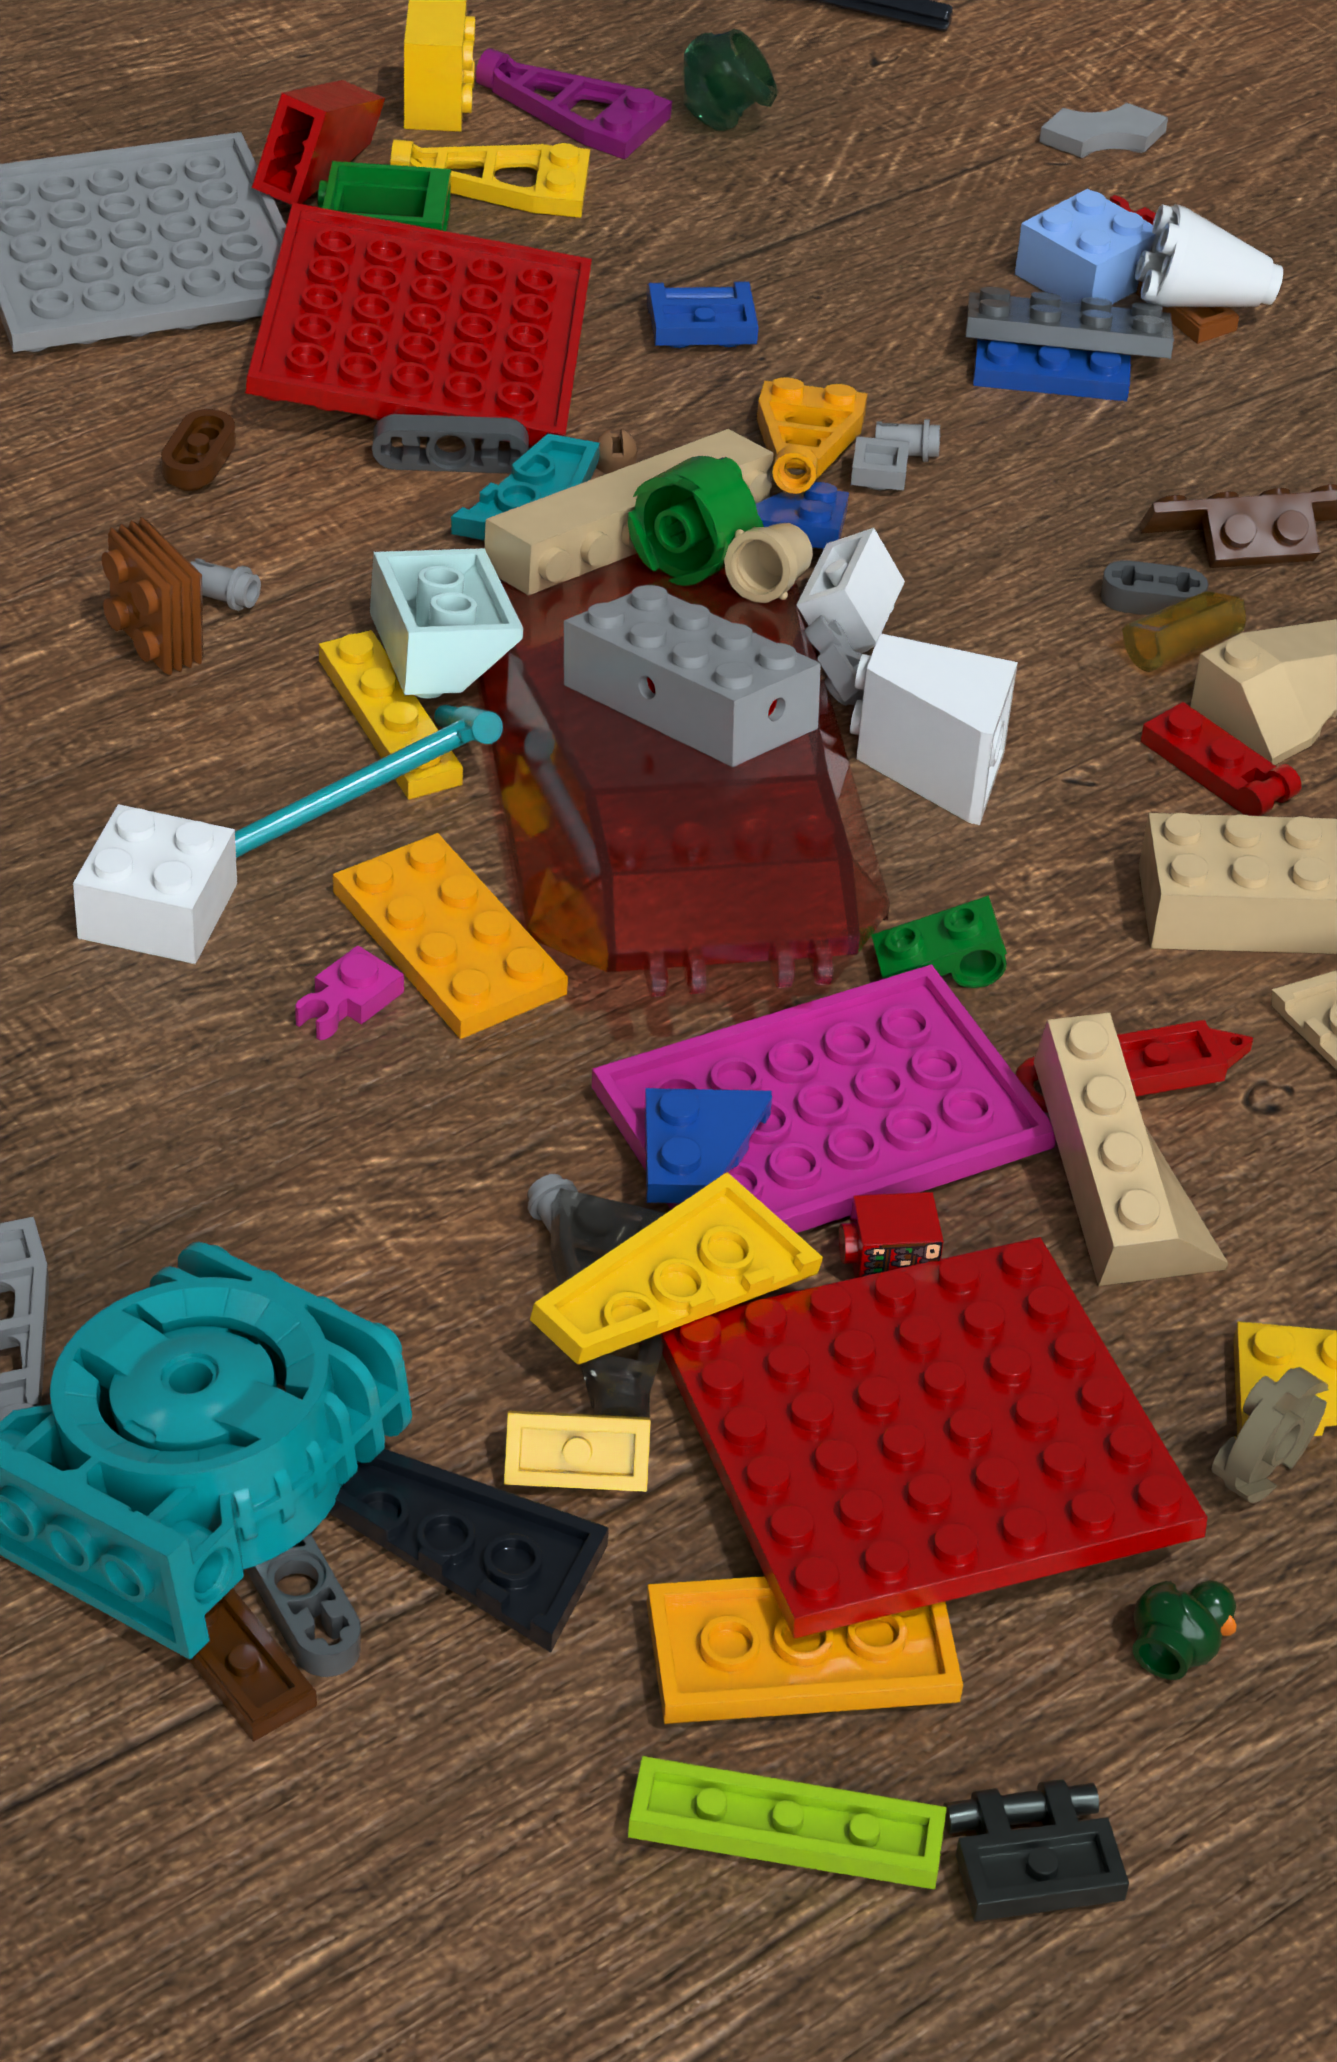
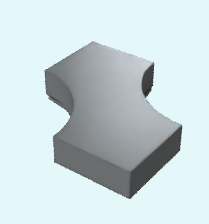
M1129 103L1105 112H1080L1062 108L1041 127L1039 142L1080 158H1084L1092 152L1106 149H1124L1143 153L1166 132L1168 117Z

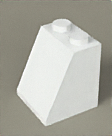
M880 633L872 655L862 654L856 673L855 688L864 690L863 700L856 701L850 725V734L859 735L856 759L966 822L980 825L1005 752L1018 662Z

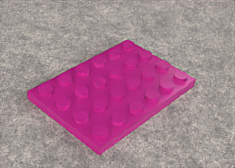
M932 964L592 1068L591 1087L645 1171L644 1106L646 1088L772 1091L769 1119L766 1123L760 1122L750 1137L749 1150L740 1164L728 1173L795 1233L850 1216L854 1195L922 1192L1052 1149L1056 1139L1049 1118ZM667 1203L671 1210L681 1204Z

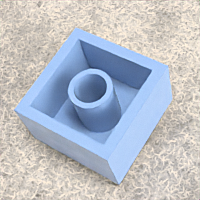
M1086 189L1021 223L1015 275L1044 292L1061 296L1062 302L1081 304L1083 298L1095 297L1109 300L1114 304L1137 291L1138 280H1135L1137 263L1144 250L1151 251L1156 234L1152 233L1153 225L1143 220L1139 214L1123 209L1107 200L1101 193Z

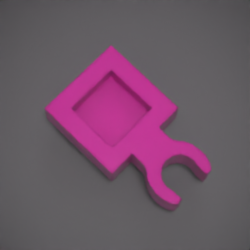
M357 945L315 976V993L303 996L296 1003V1026L300 1027L307 1020L317 1017L316 1039L325 1040L337 1031L339 1022L346 1016L362 1025L404 993V974Z

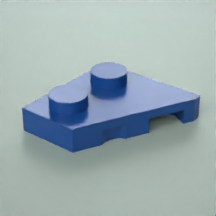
M814 482L805 492L793 494L782 491L757 503L756 507L764 527L778 523H791L807 534L813 548L824 549L827 543L841 538L847 514L849 492L837 491V487L829 483Z
M646 1088L644 1109L647 1203H682L726 1172L737 1167L749 1150L750 1137L760 1122L766 1123L770 1117L772 1091Z

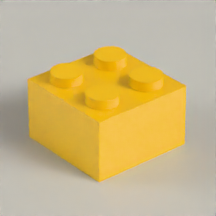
M409 0L404 39V129L461 132L463 113H472L475 80L473 46H475L476 18L475 16H466L467 0Z

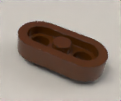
M201 409L186 415L161 452L162 476L165 481L184 491L198 490L212 482L235 447L234 419L229 414L215 409Z

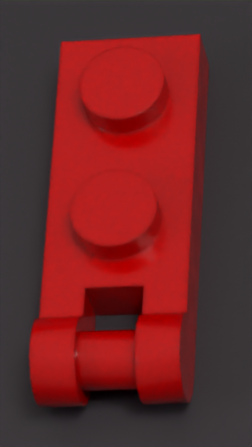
M1184 702L1143 724L1141 743L1243 815L1262 816L1272 810L1274 801L1284 803L1301 791V779L1294 768L1287 764L1275 766Z

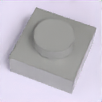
M856 436L851 485L865 486L873 490L893 489L904 491L909 442Z

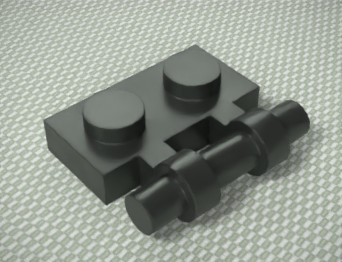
M1064 1779L1039 1782L1035 1791L1000 1795L997 1788L972 1791L971 1799L944 1803L943 1806L947 1807L945 1827L948 1833L976 1830L977 1833L975 1836L960 1837L956 1849V1859L974 1922L1125 1901L1129 1881L1109 1818L1078 1821L1077 1816L1099 1812V1796L1094 1783L1067 1786ZM1042 1821L1044 1825L1019 1830H1011L1010 1825Z

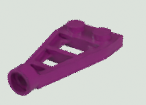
M488 48L483 52L476 67L475 77L477 84L492 89L493 93L581 144L624 160L671 118L672 101L657 96L645 88H635L517 63L508 54L492 48ZM541 89L559 94L549 101L533 91ZM582 99L609 104L594 120L585 119L570 110Z

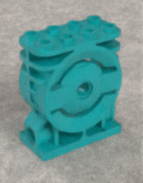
M199 1241L190 1243L178 1256V1268L172 1266L163 1267L152 1277L149 1288L130 1294L109 1305L88 1320L73 1335L61 1352L53 1370L50 1385L51 1404L13 1410L0 1422V1555L191 1660L210 1641L205 1614L244 1577L243 1570L259 1565L284 1553L315 1530L334 1506L335 1498L340 1488L356 1474L358 1470L357 1461L361 1463L373 1461L385 1448V1435L389 1437L398 1436L412 1422L410 1395L400 1340L387 1326L377 1322L372 1323L339 1307L327 1297L316 1296L284 1281L272 1271L261 1270L230 1255L218 1245H209ZM277 1384L285 1386L286 1392L277 1388Z

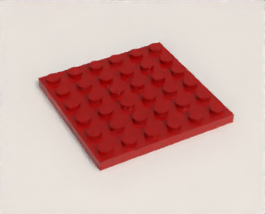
M292 202L247 374L245 394L262 396L270 401L284 400L311 405L324 411L338 410L365 415L374 420H380L392 414L510 418L520 422L526 428L529 435V448H532L547 434L565 436L592 259Z
M1041 1237L943 1258L941 1261L925 1262L737 1304L657 1335L658 1346L793 1638L1205 1537L1208 1518Z

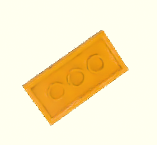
M439 833L333 874V893L459 1039H463L567 995L568 976Z
M765 1576L648 1584L646 1603L664 1724L960 1703L963 1681L945 1601L793 1638Z

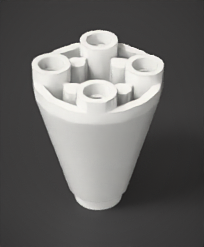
M1164 204L1159 206L1153 221L1152 233L1156 235L1151 251L1144 250L1141 253L1135 271V280L1143 282L1141 298L1146 303L1156 304L1161 307H1257L1261 303L1266 305L1273 304L1282 283L1283 267L1281 265L1273 264L1271 257L1185 206L1178 204L1172 207Z

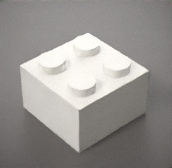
M118 804L73 882L78 939L196 964L237 886L235 829Z

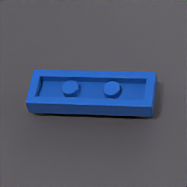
M977 340L973 386L1127 402L1130 387L1131 355L1074 350L1055 346L1015 344L1014 342L997 340Z

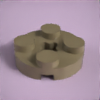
M1301 1367L1289 1369L1278 1382H1275L1268 1376L1262 1377L1252 1388L1243 1405V1412L1249 1415V1418L1239 1435L1231 1437L1221 1447L1213 1461L1212 1473L1224 1480L1225 1487L1250 1503H1257L1267 1497L1278 1486L1267 1479V1477L1281 1463L1292 1469L1313 1438L1327 1405L1326 1401L1315 1394L1328 1391V1384Z

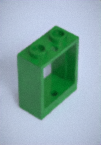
M332 161L328 180H320L318 207L448 231L451 212V169Z

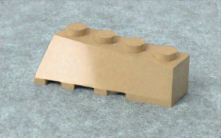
M1111 1013L1047 1020L1034 1059V1065L1098 1286L1226 1270L1228 1266L1226 1258L1143 1122Z

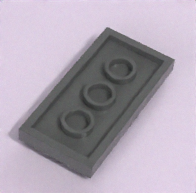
M983 287L980 289V293L969 292L966 321V337L1169 359L1172 356L1174 335L1171 313L1162 312L1163 308L1156 304L1134 303L1132 304V309L1111 307L1112 302L1109 300L1095 297L1083 298L1081 304L1061 302V296L1047 292L1032 293L1031 298L1012 297L1009 290L998 287Z

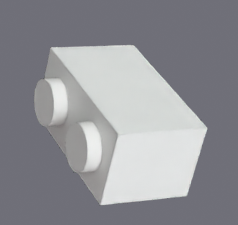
M871 528L826 544L797 603V607L808 625L812 624L821 615L828 624L836 620L844 630L851 648L856 652L864 653L876 645L878 637L894 609V604L905 581L876 530Z

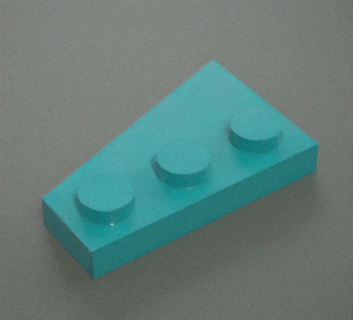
M547 434L512 464L511 474L499 485L491 482L479 492V502L470 510L462 507L451 516V534L485 540L487 518L591 480L599 462L600 443Z

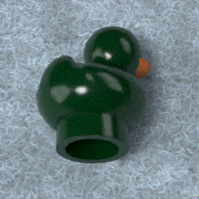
M1212 1580L1198 1583L1189 1593L1177 1590L1176 1585L1170 1581L1156 1583L1149 1587L1137 1600L1133 1613L1134 1627L1138 1637L1132 1646V1652L1137 1662L1151 1674L1167 1680L1181 1679L1186 1675L1189 1668L1207 1664L1218 1654L1222 1636H1231L1236 1632L1237 1625L1233 1619L1236 1611V1602L1233 1593L1224 1584Z

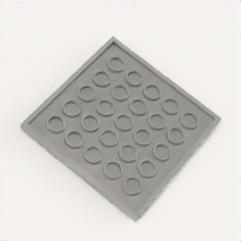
M229 133L0 164V318L13 352H38L53 346L73 343L91 344L100 339L127 335L139 337L149 332L175 328L193 329L202 324L223 321L241 322L250 317L263 316L286 224L273 197L252 188L258 166L242 133Z

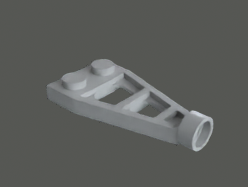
M34 1217L0 1223V1293L13 1291L15 1294L12 1318L0 1320V1350L20 1346L22 1369L0 1373V1422L13 1410L42 1406L49 1276L46 1258Z

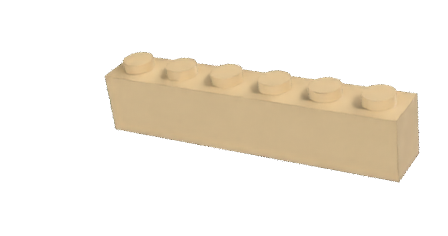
M726 429L487 518L484 548L499 579L529 596L636 554L637 552L628 529V513L635 509L637 496L633 497L636 489L645 481L691 457L710 456L716 459L727 457L733 459L739 465L742 471V478L749 487L757 504L770 497L774 453L732 430Z

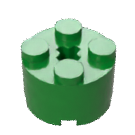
M710 456L691 457L645 481L636 489L633 497L637 496L635 509L628 513L629 534L641 560L653 572L660 568L663 572L673 577L668 580L669 582L682 586L699 583L725 568L724 559L728 546L735 538V532L738 529L746 532L754 527H764L758 515L753 495L742 478V471L739 465L733 459L727 457L720 459Z

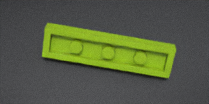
M642 1756L629 1818L628 1838L935 1890L947 1807Z

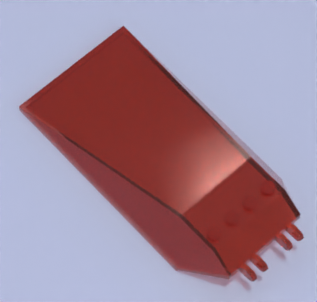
M638 553L529 596L500 579L524 628L523 639L476 679L481 709L496 713L503 723V731L500 738L494 743L488 744L521 924L537 943L539 942L607 973L644 970L650 997L665 996L668 986L667 968L683 967L685 983L688 986L689 993L703 994L706 989L705 965L769 961L777 988L792 987L793 978L795 977L794 959L808 958L815 984H831L833 978L832 956L857 955L881 921L888 920L890 900L829 691L824 682L825 678L822 667L820 668L818 729L735 767L724 764L564 685V620L588 611L589 607L594 604L610 602L632 593L634 588L643 585L660 586L674 597L690 604L702 605L710 613L732 623L746 625L752 629V632L775 643L790 645L795 648L797 653L819 662L817 650L805 633V629L809 625L797 607L801 597L797 582L795 581L788 590V597L785 600L776 598L768 603L752 602L742 597L731 586L725 568L699 583L688 586L676 585L668 581L673 577L663 572L660 568L653 572L644 564Z

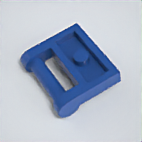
M733 282L732 287L665 288L664 283L647 284V310L651 317L655 346L668 345L673 348H684L689 345H720L723 347H736L740 344H757L758 322L749 282Z

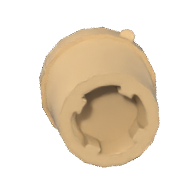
M778 523L768 527H754L746 532L738 529L735 532V538L728 546L724 559L726 575L731 586L742 597L752 602L768 603L776 598L785 600L788 597V590L811 564L813 557L812 544L807 534L791 523Z

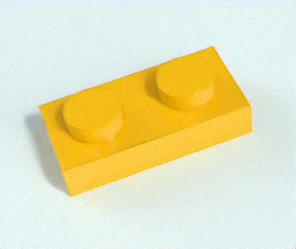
M508 1411L504 1485L647 1492L651 1419L647 1417Z

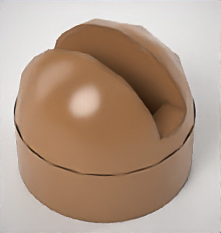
M610 429L599 436L597 442L600 443L599 462L596 466L598 470L608 474L637 463L636 441L626 430L621 429L620 434L611 433Z

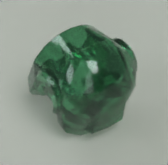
M731 29L720 34L703 33L691 41L685 50L681 67L684 85V105L705 125L708 124L716 131H727L738 124L739 116H743V111L755 102L762 106H772L778 95L773 73L761 50L744 32L738 29Z

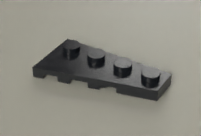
M383 1449L371 1462L361 1463L357 1461L358 1470L356 1474L340 1488L335 1498L336 1502L329 1514L550 1653L552 1652L608 1546L609 1527L387 1449Z

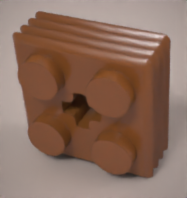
M140 517L138 524L132 520L128 527L120 524L118 531L111 527L108 533V551L104 552L101 557L104 573L110 581V597L106 598L103 602L105 617L109 625L115 631L123 629L133 640L140 658L145 662L152 660L164 673L170 676L173 669L181 672L183 665L191 668L193 661L201 665L203 660L202 574L143 517Z

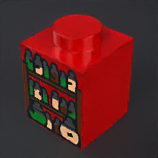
M933 1192L853 1196L850 1223H842L839 1227V1251L842 1264L852 1263L855 1278L925 1262L941 1261L944 1241Z

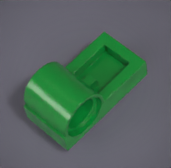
M989 895L871 935L883 979L932 964L940 976L951 973L953 979L959 985L967 988H981L996 982L1006 970L1005 955L1007 952Z

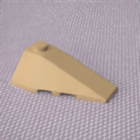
M1337 619L1244 632L1200 653L1190 707L1274 765L1310 747L1320 736L1321 728L1330 717L1335 718L1337 716Z

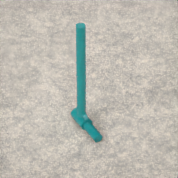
M450 705L439 706L434 713V720L442 729L235 831L236 858L470 741L483 744L494 743L500 738L503 731L501 718L494 712L472 706H462L459 708Z

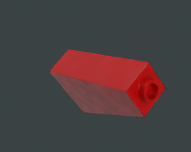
M344 80L282 92L252 188L292 205V202L298 204L305 202L319 189L320 180H328L332 161L350 162L371 144L385 98Z

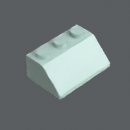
M485 548L373 552L370 614L404 695L436 698L443 693H462L523 639L524 628Z

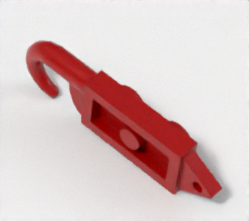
M1205 1020L1117 1035L1136 1097L1225 1081L1227 1070L1251 1051L1253 1037L1209 1028ZM1035 1056L1026 1059L1017 1068L1015 1075L1042 1111L1048 1113L1044 1096L1034 1088V1083L1039 1079L1034 1065Z

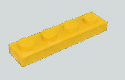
M372 630L358 634H349L342 638L319 643L320 664L381 758L438 731L415 695H404L387 652ZM450 751L395 780L407 799L410 800L463 785V766L453 751Z

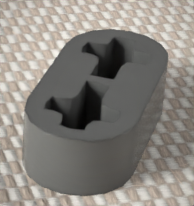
M1120 560L1109 564L1105 568L1100 596L1106 606L1116 611L1175 619H1190L1197 617L1203 612L1208 581L1202 573L1187 567Z

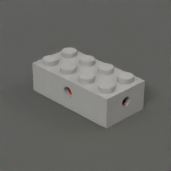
M643 585L636 587L628 595L610 602L594 604L589 607L588 611L564 620L565 686L724 764L735 767L818 729L821 663L797 653L795 648L790 645L775 643L752 632V629L746 625L732 623L710 613L702 605L690 604L674 597L660 586Z

